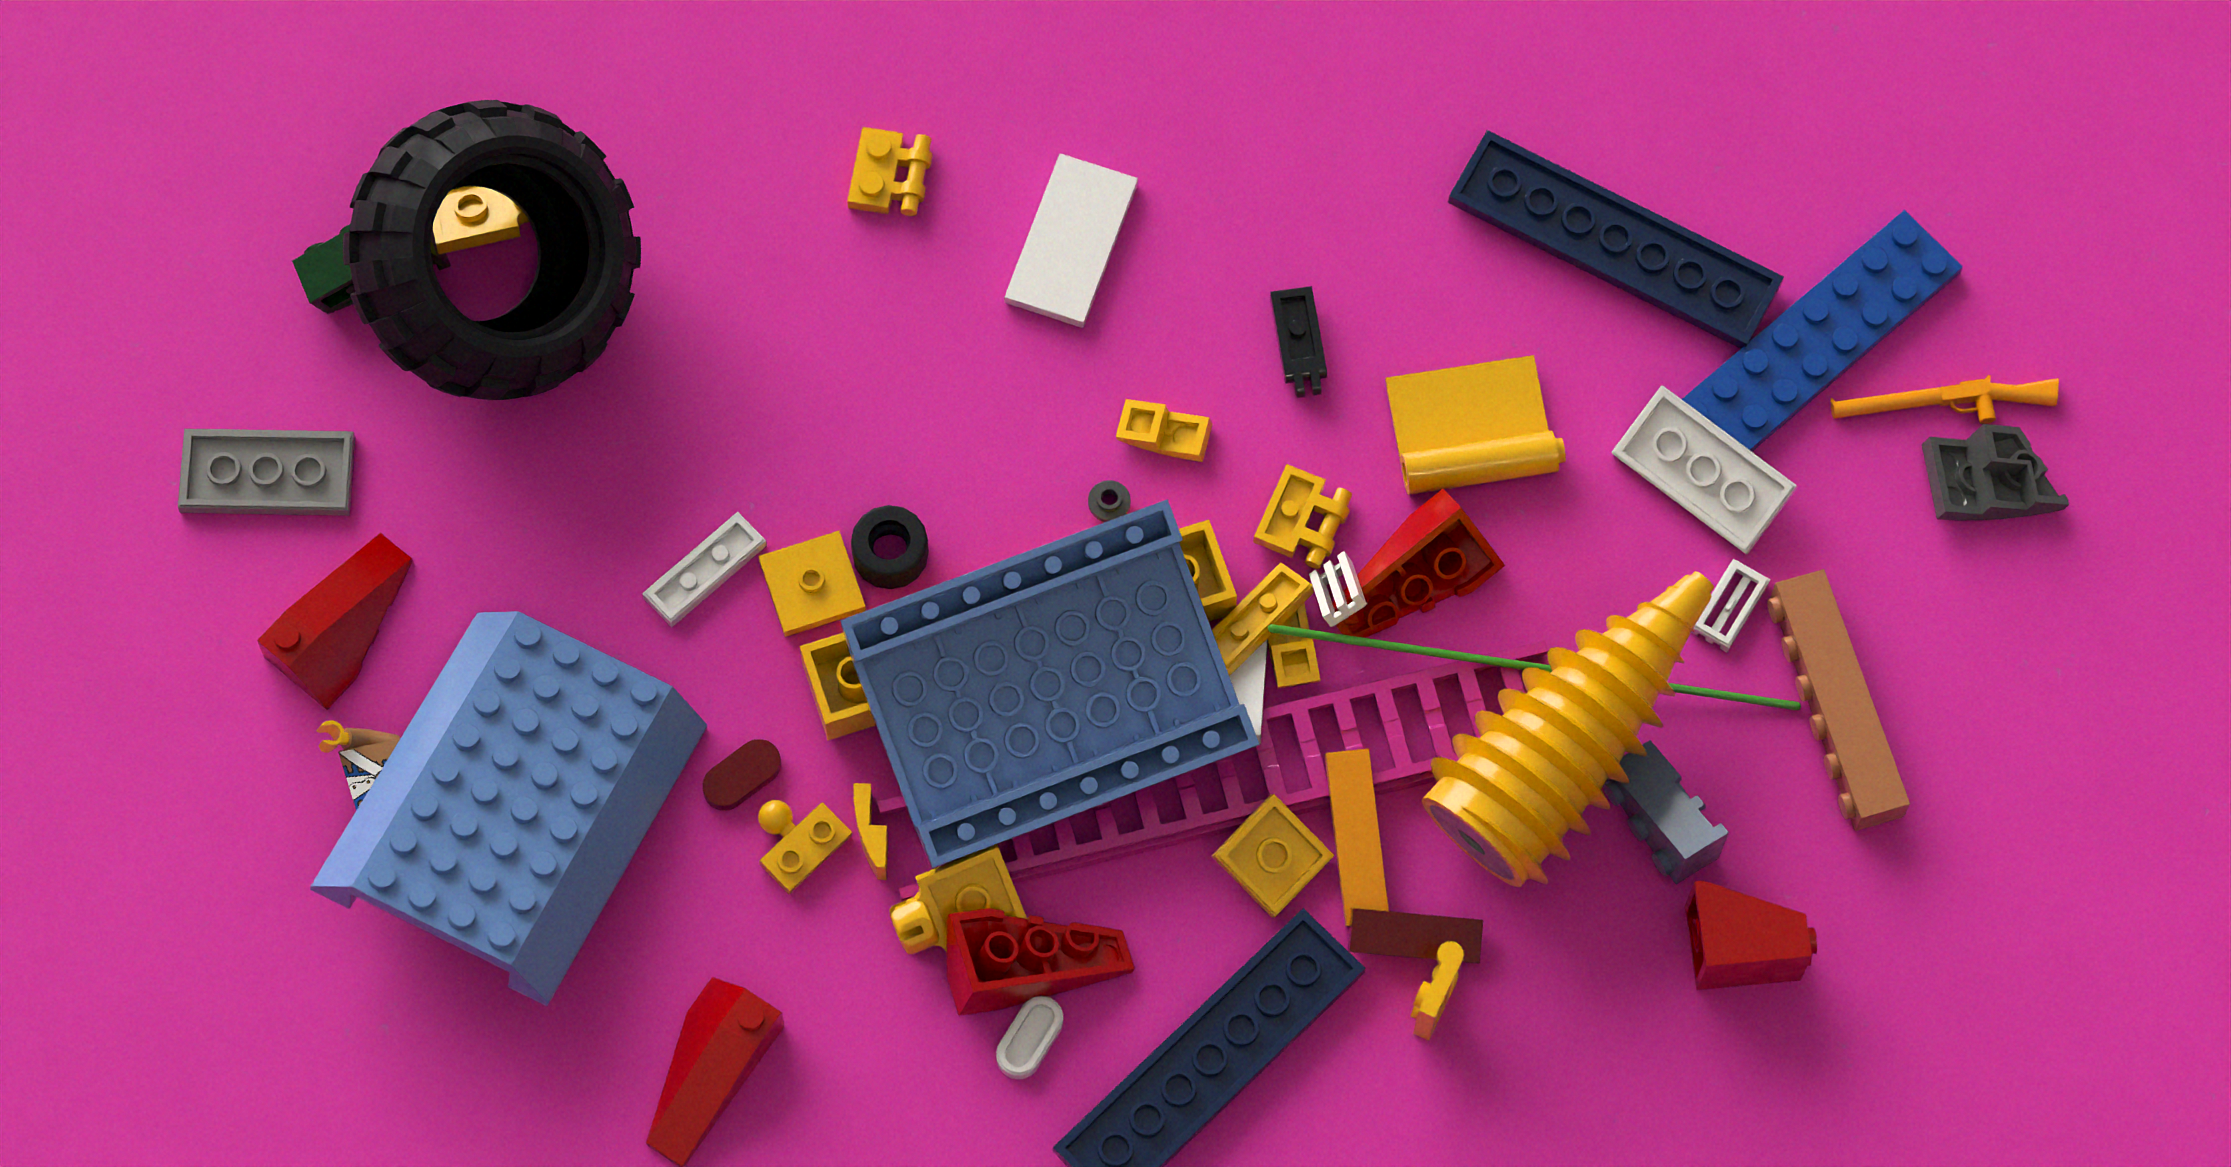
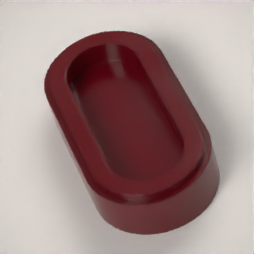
M764 739L751 740L710 769L705 775L702 784L704 797L709 805L718 810L734 809L774 780L781 768L780 754L776 746Z

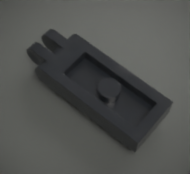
M1312 286L1270 292V302L1285 384L1293 383L1296 398L1305 397L1303 381L1310 380L1312 395H1321L1320 379L1327 378V368Z

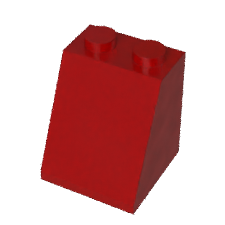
M1694 881L1685 904L1696 990L1801 980L1807 966H1811L1812 954H1817L1816 931L1814 927L1808 928L1805 913L1713 883Z

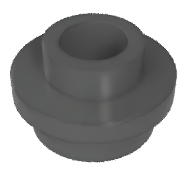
M1111 480L1102 481L1096 484L1089 493L1088 506L1090 512L1101 521L1107 522L1124 516L1130 509V494L1126 487L1119 482ZM1105 495H1113L1117 498V502L1113 505H1106L1101 499Z

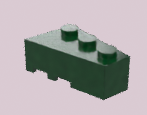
M351 224L343 227L338 235L328 241L309 246L303 255L292 260L309 303L327 314L353 304L350 294L355 293L351 269L350 265H344L343 237L344 233L350 232ZM432 228V264H436L440 271L450 267L451 264L446 253L438 254Z

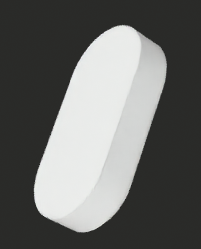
M1037 996L1029 999L1022 1006L997 1047V1064L1003 1074L1012 1079H1024L1036 1072L1063 1027V1012L1055 1000L1045 996Z

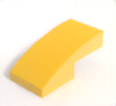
M1126 399L1116 439L1155 453L1203 462L1213 424L1209 417L1169 412L1166 404Z
M1305 603L1282 626L1309 629ZM1273 633L1268 638V649L1278 689L1320 682L1313 639Z
M853 783L856 823L865 857L877 879L887 880V825H871V783Z

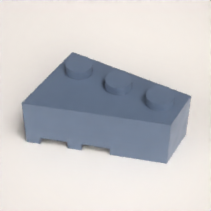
M1649 740L1643 744L1647 756L1643 757L1628 753L1620 761V765L1625 771L1629 783L1625 784L1607 779L1603 789L1612 804L1615 806L1620 804L1629 816L1627 823L1634 836L1639 841L1645 839L1654 853L1651 857L1659 872L1663 876L1670 875L1674 883L1678 884L1720 857L1729 832L1722 823L1715 827L1710 824L1700 812L1706 808L1704 802L1698 795L1690 799L1679 783L1682 781L1681 775Z

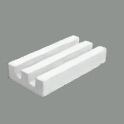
M1345 551L1337 555L1339 560L1337 565L1334 566L1330 560L1323 564L1325 569L1323 574L1320 575L1316 569L1309 573L1322 616L1330 627L1337 625L1367 604L1353 562ZM1343 574L1353 600L1349 604H1347L1338 578ZM1327 584H1330L1336 606L1339 609L1336 613L1326 586Z
M1733 559L1712 592V598L1694 626L1695 632L1691 633L1697 636L1698 634L1706 637L1705 641L1711 644L1713 642L1720 645V649L1727 653L1769 585L1770 579ZM1735 573L1743 575L1712 628L1705 625ZM1751 581L1757 583L1727 635L1721 634L1722 627Z

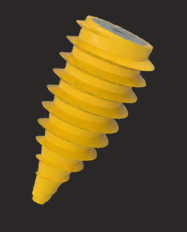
M1694 571L1691 576L1685 575L1673 586H1668L1665 592L1652 601L1639 603L1637 611L1627 618L1618 615L1608 616L1606 619L1608 631L1600 634L1587 629L1578 630L1575 634L1578 652L1562 647L1550 648L1547 653L1552 672L1535 667H1527L1523 670L1522 680L1527 690L1526 694L1514 689H1501L1498 692V701L1504 714L1499 715L1490 711H1479L1475 715V723L1481 735L1480 738L1467 734H1456L1453 736V748L1459 760L1456 762L1444 757H1434L1431 760V770L1437 783L1422 798V804L1437 826L1469 857L1502 881L1515 887H1521L1528 878L1548 884V879L1540 864L1549 854L1570 860V855L1561 840L1568 830L1584 835L1591 834L1582 816L1588 804L1605 810L1610 809V804L1601 790L1606 780L1612 779L1625 784L1629 783V779L1620 765L1624 753L1629 752L1643 757L1647 756L1645 748L1637 737L1642 724L1659 728L1663 727L1653 707L1659 694L1675 696V692L1667 680L1675 662L1685 663L1680 654L1691 632H1695L1693 628L1712 598L1713 584L1697 571Z

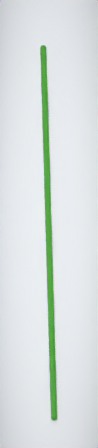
M1275 624L1268 626L1269 632L1520 670H1524L1527 667H1535L1552 672L1550 665ZM1668 683L1676 693L1790 710H1800L1801 704L1795 701Z

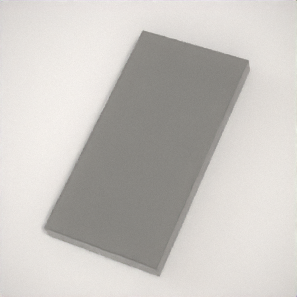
M184 429L178 497L179 512L350 516L355 448L354 432Z

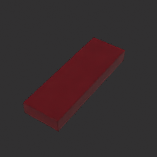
M1351 908L1348 952L1437 960V952L1441 944L1452 941L1458 943L1463 949L1464 957L1462 962L1480 964L1483 920Z

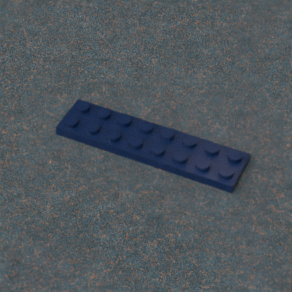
M1489 130L1485 132L1448 199L1449 204L1739 348L1747 347L1749 341H1751L1784 279V276Z
M1303 908L1053 1146V1152L1068 1167H1164L1365 973L1366 968Z

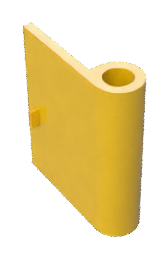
M1534 355L1385 378L1401 470L1408 495L1554 473L1559 471V463L1566 462L1563 439L1561 437L1555 438L1553 431L1548 429Z

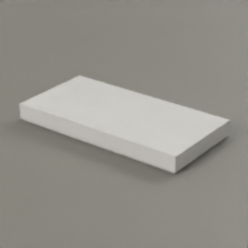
M1060 153L1006 291L1005 303L1084 328L1136 191L1138 178Z
M1663 385L1660 386L1611 452L1745 554L1750 552L1799 487Z

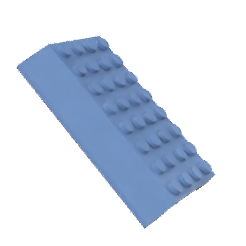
M1168 499L840 620L854 668L913 826L932 868L1260 745L1245 704H1239L1179 544L1183 539Z
M519 611L477 613L311 884L310 890L348 909L351 908L356 898L362 899L510 972L509 988L548 1006L707 729V724L673 686Z

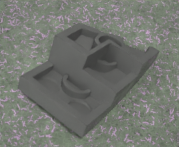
M1983 424L1966 440L1929 437L1921 444L1937 519H2008L2060 511L2069 506L2066 495L2059 496L2046 478L2047 467L2041 458L2032 451L2031 444L2020 427Z

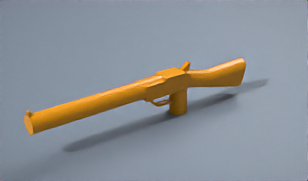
M1988 375L1985 379L1963 381L1958 385L1835 401L1831 398V413L1835 419L1940 404V406L1950 405L1958 413L1977 412L1980 424H1989L1996 421L1992 400L2056 406L2059 379L2009 385L1990 383L1991 375ZM1975 402L1976 408L1960 409L1955 406V404Z

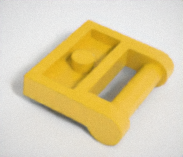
M1445 942L1438 948V965L1433 969L1432 983L1423 981L1413 1003L1414 1008L1410 1017L1416 1019L1413 1034L1428 1041L1457 984L1458 970L1462 964L1464 952L1462 947L1456 942Z

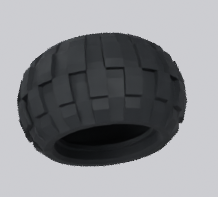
M479 100L442 108L429 113L427 116L395 134L380 149L378 157L369 172L363 173L350 203V208L354 209L350 232L344 233L343 261L344 265H350L355 293L350 294L351 299L363 324H369L381 341L379 347L401 369L411 371L434 389L458 397L489 401L530 397L557 388L560 383L577 372H583L593 364L605 351L608 345L606 342L615 328L623 325L635 295L630 292L633 271L641 266L640 236H633L628 212L634 208L632 199L624 181L621 178L615 179L603 161L607 156L582 131L575 132L562 123V120L557 115L529 104L519 105L500 102L499 100ZM459 187H484L508 197L526 215L537 241L538 263L530 289L513 309L490 320L472 321L462 314L443 292L432 264L431 232L437 211L449 191Z

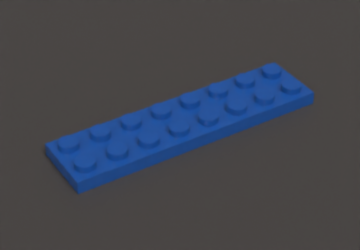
M1903 210L1749 341L1747 347H1742L1682 400L1753 452L1961 273L1963 266L1912 216Z

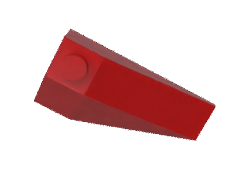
M1441 489L1408 516L1358 573L1357 577L1367 604L1338 623L1336 627L1343 635L1366 638L1396 625L1399 618L1421 610L1422 613L1436 608L1435 603L1451 596L1457 595L1460 598L1472 593L1502 569L1505 564L1462 507L1444 489ZM1347 586L1343 591L1347 604H1349L1353 600ZM1334 601L1332 604L1336 613L1339 609Z
M379 533L291 605L257 640L264 658L328 710L357 679L363 667L362 661L371 643L374 644L379 633L378 628L388 607L395 600L413 562L412 558L382 533Z
M991 908L949 914L947 916V979L958 1015L1001 1010L1026 1003L1033 997H1047L1133 973L1135 967L1123 931L1072 922L1069 926L1043 922L1044 917L1029 915L1027 919L1006 916L1003 910Z
M712 977L686 1013L646 1144L679 1167H685L785 1027L782 1012L748 989Z

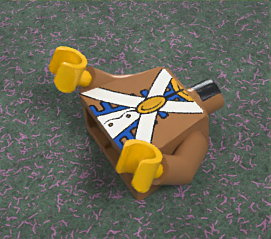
M325 721L316 731L318 733L325 732L330 734L333 741L323 740L318 747L325 753L332 752L338 745H341L344 749L338 751L357 811L401 737L397 734L372 729L348 727L343 729L341 724L336 721Z

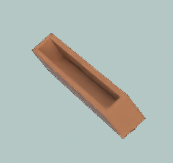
M1822 569L1776 582L1770 599L1767 600L1768 611L1773 623H1780L1784 637L1781 639L1783 653L1789 663L1794 662L1798 673V676L1795 678L1797 692L1803 702L1808 701L1813 714L1809 717L1810 727L1814 738L1817 741L1822 740L1827 755H1824L1825 769L1831 780L1836 779L1841 792L1838 795V803L1844 819H1851L1853 828L1857 831L1903 818L1910 806V802L1825 570Z

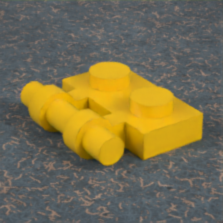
M862 127L847 199L848 208L889 214L891 200L902 201V214L907 216L917 215L918 205L923 202L926 187L923 185L925 170L930 168L933 156L932 152L929 151L931 137L923 134L916 135L913 148L904 149L902 148L904 141L903 133ZM898 166L909 168L907 181L903 183L895 182Z
M1286 464L1256 530L1253 543L1293 558L1298 545L1301 544L1310 549L1304 561L1305 564L1311 568L1320 569L1324 558L1330 556L1335 546L1333 538L1339 524H1344L1349 515L1350 509L1348 504L1352 498V493L1344 488H1337L1333 499L1325 497L1321 493L1325 487L1326 479ZM1313 511L1324 516L1318 532L1306 528Z

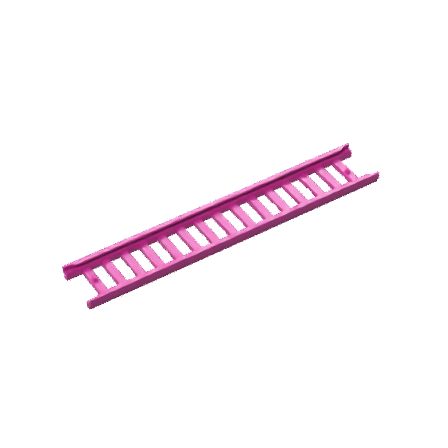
M1539 641L1485 654L1484 656L1523 661L1547 655L1548 648L1545 641ZM1456 661L1263 708L1261 743L1255 746L1268 796L1275 794L1294 815L1331 807L1327 775L1309 712L1333 707L1345 751L1364 749L1350 702L1370 697L1375 699L1394 764L1392 769L1372 773L1375 796L1435 782L1436 779L1430 766L1432 759L1412 763L1392 692L1416 687L1435 756L1457 762L1459 759L1457 754L1454 753L1434 682L1457 677L1474 737L1480 738L1481 735L1475 723V715L1479 711H1486L1475 672L1498 667L1504 689L1509 688L1525 693L1519 670ZM1287 717L1292 719L1311 786L1310 789L1287 794L1267 724V722ZM1230 755L1215 761L1227 809L1203 814L1192 773L1188 771L1174 777L1185 819L1161 824L1151 786L1134 792L1143 829L1119 835L1109 801L1093 807L1101 839L1077 845L1070 817H1066L1052 823L1059 847L1058 850L1034 855L1029 832L1011 838L1017 860L1005 862L1013 884L1234 831L1266 799L1245 804L1233 758ZM902 795L876 801L880 816L907 809ZM927 857L929 869L932 870V869H934V868H932V866H931V864H930V862H929V859H928V857ZM918 884L899 888L901 902L917 894L919 891Z

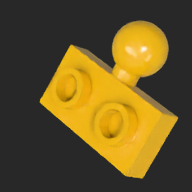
M780 800L768 801L759 811V824L767 833L780 834L783 839L759 860V864L790 894L852 836V831L823 802L796 826L792 822V810L785 802Z

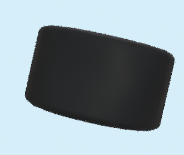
M886 505L874 508L864 514L853 529L851 548L855 568L862 578L872 585L886 589L905 587L916 580L926 567L929 550L925 526L914 513L904 507ZM886 535L899 536L906 542V552L896 559H881L874 553V542Z

